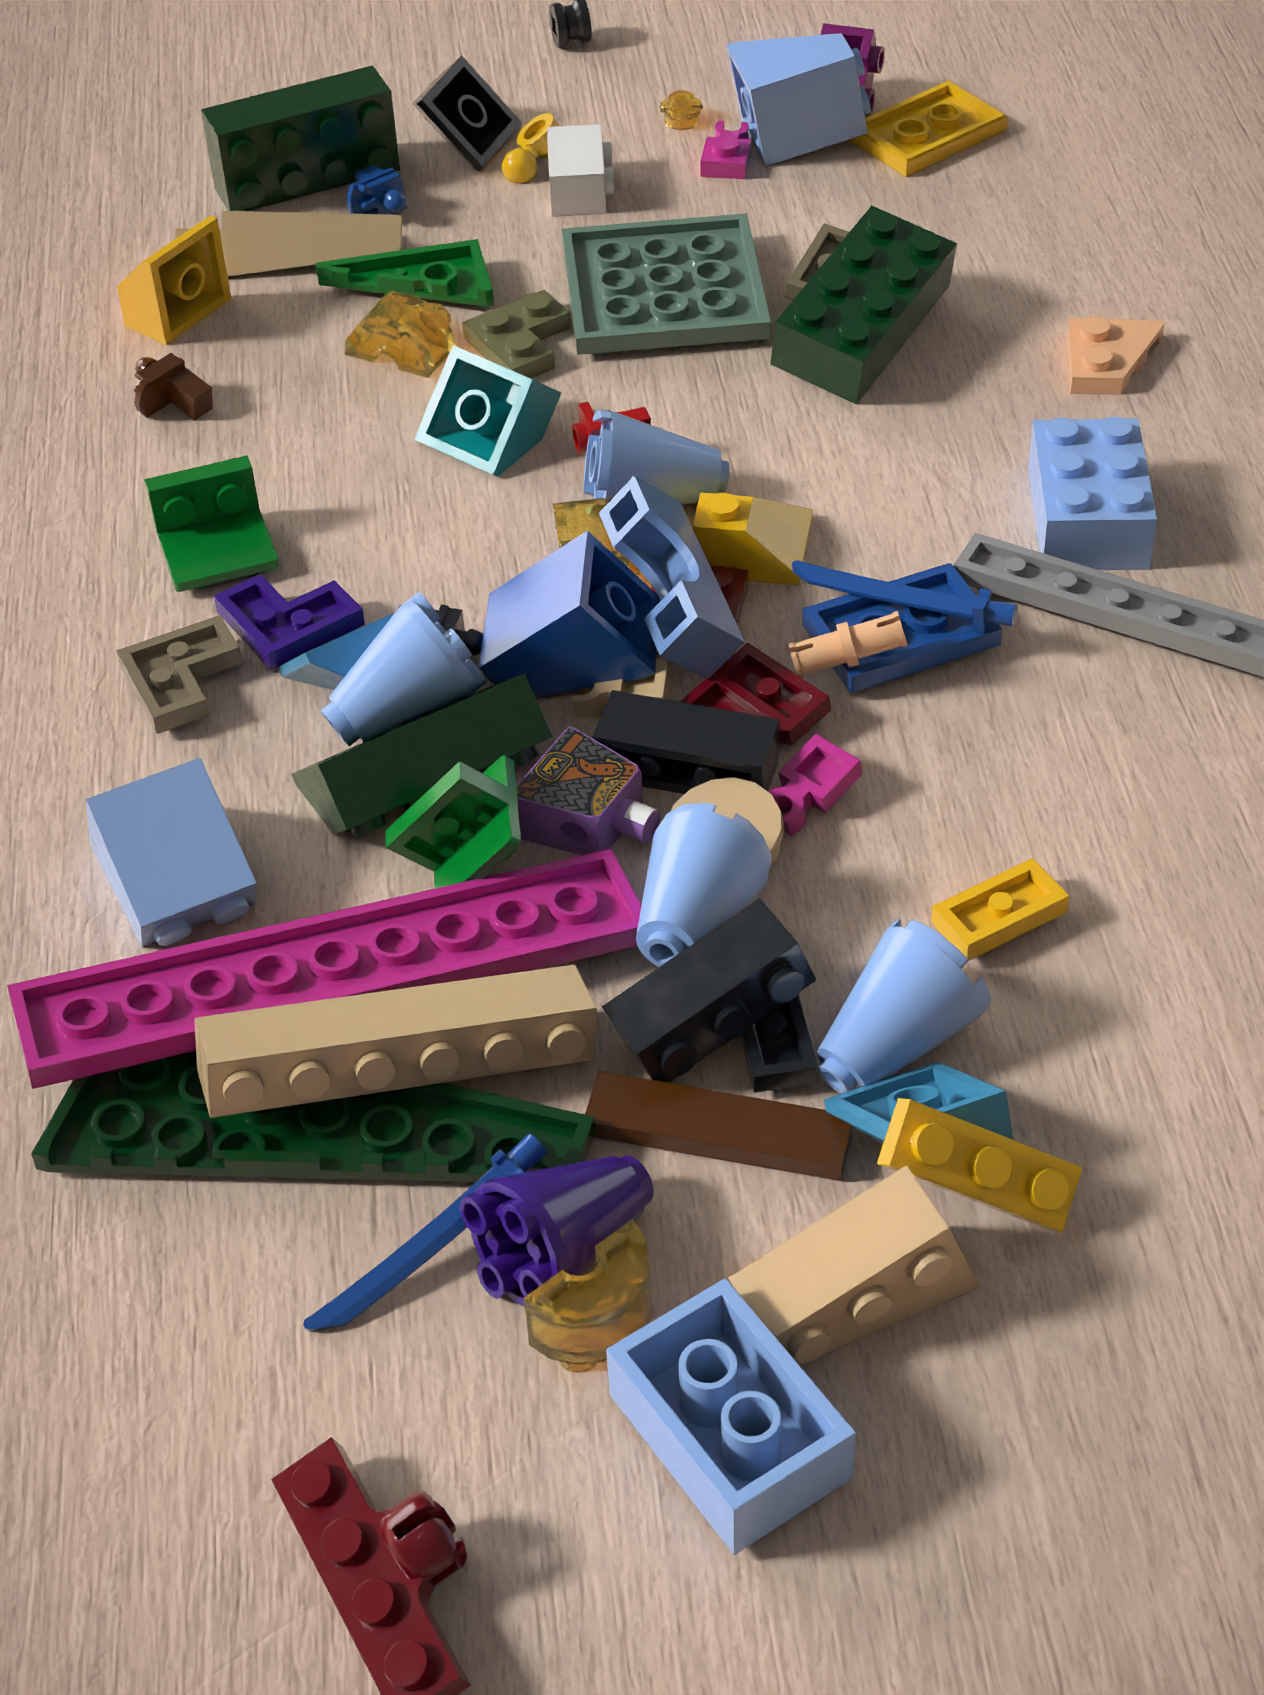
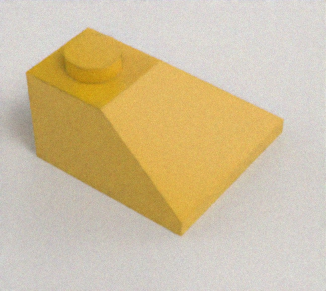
M211 215L142 261L117 285L126 327L167 345L231 300L218 218Z
M700 492L692 528L710 566L748 570L749 581L800 585L801 578L793 572L792 562L797 560L804 562L813 519V509L751 496Z

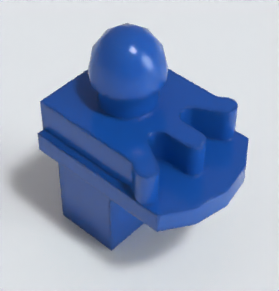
M372 165L354 173L356 182L350 185L347 194V207L350 214L394 215L408 209L401 174L395 172L394 169L383 170Z

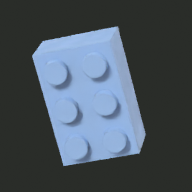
M1108 417L1106 419L1055 418L1052 420H1033L1028 472L1039 552L1097 570L1150 569L1157 516L1139 419Z
M726 1278L606 1349L610 1397L733 1555H736L853 1479L856 1432Z

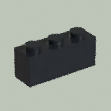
M612 690L592 738L637 764L642 773V787L685 794L690 789L710 780L738 778L755 782L766 791H769L779 763L780 719Z
M759 898L610 1000L602 1008L624 1044L650 1079L669 1083L676 1077L687 1073L695 1064L728 1041L742 1035L747 1028L777 1007L794 999L803 989L814 983L817 979L798 942Z

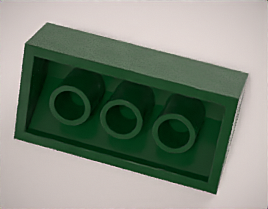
M524 673L478 691L465 699L366 742H362L296 771L291 775L296 786L332 833L351 829L354 838L386 825L383 813L401 805L406 812L459 761L481 773L486 771L485 767L492 765L502 755L514 760L516 766L538 756L539 753L535 745L552 738V734Z

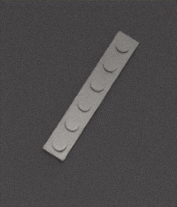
M974 533L954 563V568L968 586L979 590L980 588L988 589L993 594L1026 603L1033 607L1042 608L1085 623L1126 634L1133 638L1142 639L1188 655L1197 656L1243 672L1264 677L1263 619L978 533Z

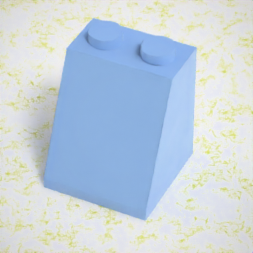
M842 33L741 41L726 45L742 122L748 123L749 136L765 166L867 134L865 115L871 113L867 93L864 87H860L858 78L864 75V65L859 50L857 48L851 49Z
M201 757L86 799L91 847L142 947L157 942L160 946L176 943L190 935L193 927L215 920L217 924L231 922L246 914L249 906L255 904L257 883Z

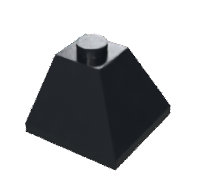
M460 56L433 80L412 103L426 121L478 172L489 162L522 123L463 56Z

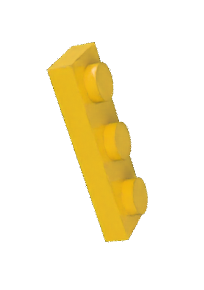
M901 1098L897 1100L877 1162L878 1165L896 1172L907 1165L917 1180L1047 1230L1063 1232L1083 1169V1167L914 1100Z

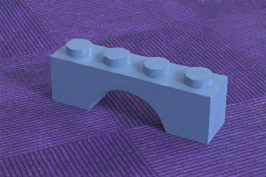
M633 476L601 510L599 515L613 547L643 573L660 598V602L644 618L659 655L708 680L745 643V640L681 502L640 478Z

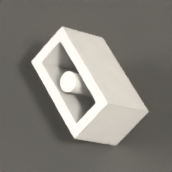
M601 124L547 127L552 216L605 214L606 195H614V174L611 142H602Z

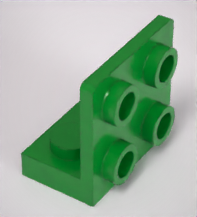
M248 455L144 479L155 531L177 592L200 589L211 584L244 576H254L279 567L276 550L259 508L253 468Z

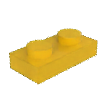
M1031 858L933 905L931 923L970 961L1067 913L1070 896Z

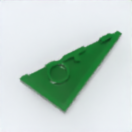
M478 239L315 263L318 284L321 286L484 307L494 306L493 289Z

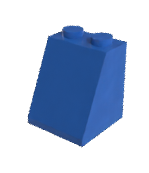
M587 530L489 593L479 669L484 672L485 676L493 684H498L525 673L535 697L591 688L595 686V683L620 679L625 682L647 678L655 673L657 648L644 618L660 602V598Z

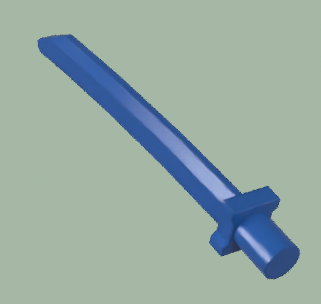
M798 560L792 562L793 572L809 584L904 606L972 618L973 632L984 633L987 623L1012 627L1016 623L1017 604L991 601V590L980 588L978 597L972 598L868 578Z
M528 1133L507 1155L500 1149L491 1158L492 1168L441 1214L349 1288L307 1317L303 1323L306 1331L312 1332L345 1326L363 1313L467 1228L460 1214V1201L465 1196L475 1192L480 1184L490 1179L528 1172L547 1153L546 1148L537 1138Z

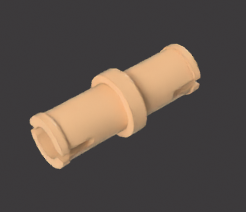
M898 611L850 627L848 622L837 624V631L788 644L796 673L801 678L804 675L847 663L848 667L851 668L860 665L859 659L901 646L902 648L908 646Z

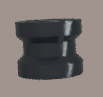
M574 0L572 5L563 6L559 2L550 4L549 20L556 47L566 46L571 40H578L581 43L591 41V19L585 0Z

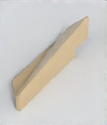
M222 211V229H219L228 277L315 265L316 262L402 249V215ZM175 228V239L189 229Z

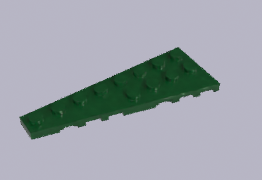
M196 1051L73 1079L31 1155L36 1170L55 1173L477 1182L492 1168L491 1158L500 1149L507 1155L528 1133L537 1138L547 1150V1153L528 1172L583 1162L592 1144L596 1128L595 1116L448 1083L210 1118L197 1071Z

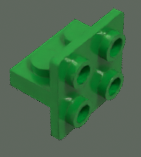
M502 755L483 773L459 761L385 831L386 848L433 871L435 888L484 878L500 862L508 860L515 853L521 842L514 760Z

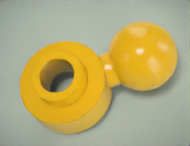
M544 113L533 118L519 132L517 144L520 148L509 151L502 161V172L508 181L512 183H526L535 177L537 173L536 158L545 159L548 157L547 127L560 126L552 114Z

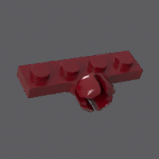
M332 1437L271 1480L380 1694L458 1695L470 1687V1682L431 1612L429 1602L435 1587L462 1569L468 1557L463 1538L461 1537L456 1541L453 1534L456 1531V1527L445 1509L436 1501H433V1498L425 1491H414L389 1510L377 1511L344 1448Z

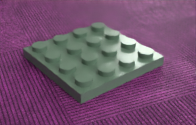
M747 213L561 229L577 355H605L618 351H653L665 347H701L713 343H748L754 340L771 339V319Z

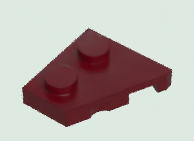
M748 642L734 653L708 680H703L679 701L780 719L779 743L794 745L831 711L830 698L827 694Z

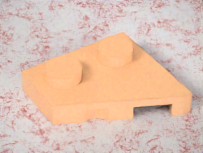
M1097 316L1085 319L1069 318L1067 344L1070 394L1121 395L1131 382V375L1139 372L1147 361V353L1153 344L1159 345L1161 343L1164 320L1104 319Z

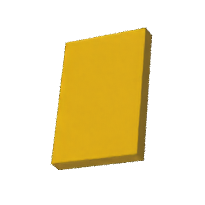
M948 80L866 117L867 134L848 140L903 176L908 177L1006 131L1008 116Z

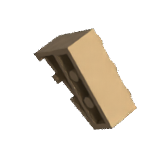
M907 1165L729 1277L738 1294L798 1365L811 1362L824 1354L980 1287L950 1228Z

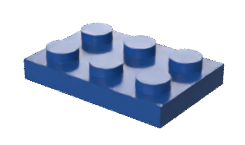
M951 563L889 581L921 589L977 598ZM847 594L805 607L802 612V625L810 637L813 638L837 631V624L848 622L850 627L898 611L908 646L903 648L901 646L859 659L860 665L851 668L848 667L847 663L832 667L850 693L1001 645L1002 628L998 624L987 623L984 633L973 632L972 618L904 606L854 594Z

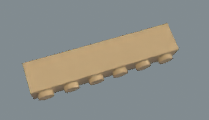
M567 965L196 1017L194 1021L197 1071L210 1118L591 1061L595 1059L597 1007L576 965Z

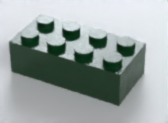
M373 65L201 109L214 189L228 211H250L355 183L354 173L372 165L383 170L392 168L395 172L400 171L392 92Z
M871 205L775 321L770 364L857 405L949 288L957 243Z

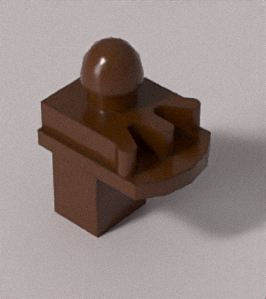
M170 353L158 361L151 357H143L137 361L135 377L140 380V383L134 388V404L136 410L148 418L170 403L174 404L194 421L213 409L212 387L186 368L185 361L180 357L178 358L173 353Z

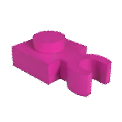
M718 121L715 124V137L706 138L701 156V177L745 180L751 157V139H749V125L747 122H742L740 128L735 131L725 130L724 121Z
M815 734L778 771L780 783L783 787H777L768 791L772 794L780 810H790L783 817L785 833L791 836L803 828L807 819L806 811L812 805L826 813L862 776L863 771L860 760L818 734Z

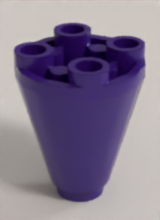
M626 1155L621 1158L611 1156L493 1178L480 1184L475 1192L465 1196L460 1201V1214L465 1225L471 1231L472 1240L481 1260L477 1266V1274L485 1291L496 1299L507 1295L513 1302L529 1310L546 1309L555 1304L644 1212L645 1206L652 1201L654 1193L653 1184L646 1168L632 1156Z

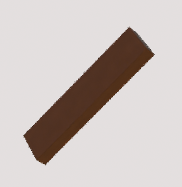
M598 1071L585 1112L586 1115L595 1116L596 1133L594 1137L840 1181L853 1132L852 1126L829 1114L825 1109Z

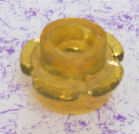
M685 90L675 91L668 96V99L661 102L660 112L664 113V122L669 128L688 130L698 125L703 104L700 99L694 97L693 93Z

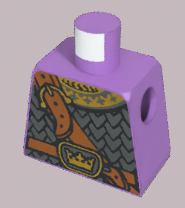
M571 726L567 727L516 786L518 790L517 800L521 839L578 855H585L610 849L622 834L647 843L653 838L659 826L660 811L643 804L642 773L637 764Z

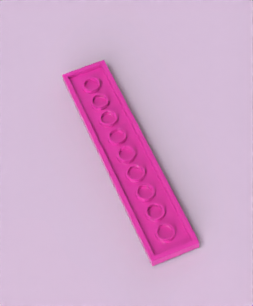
M612 849L492 875L482 879L470 880L7 985L31 1087L35 1089L196 1051L194 1021L196 1017L532 971L636 947L641 903Z

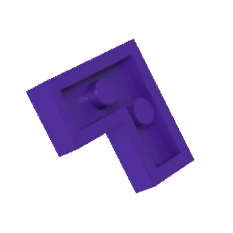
M261 574L214 595L217 613L221 615L226 623L270 670L365 625L363 608L335 580L289 602Z

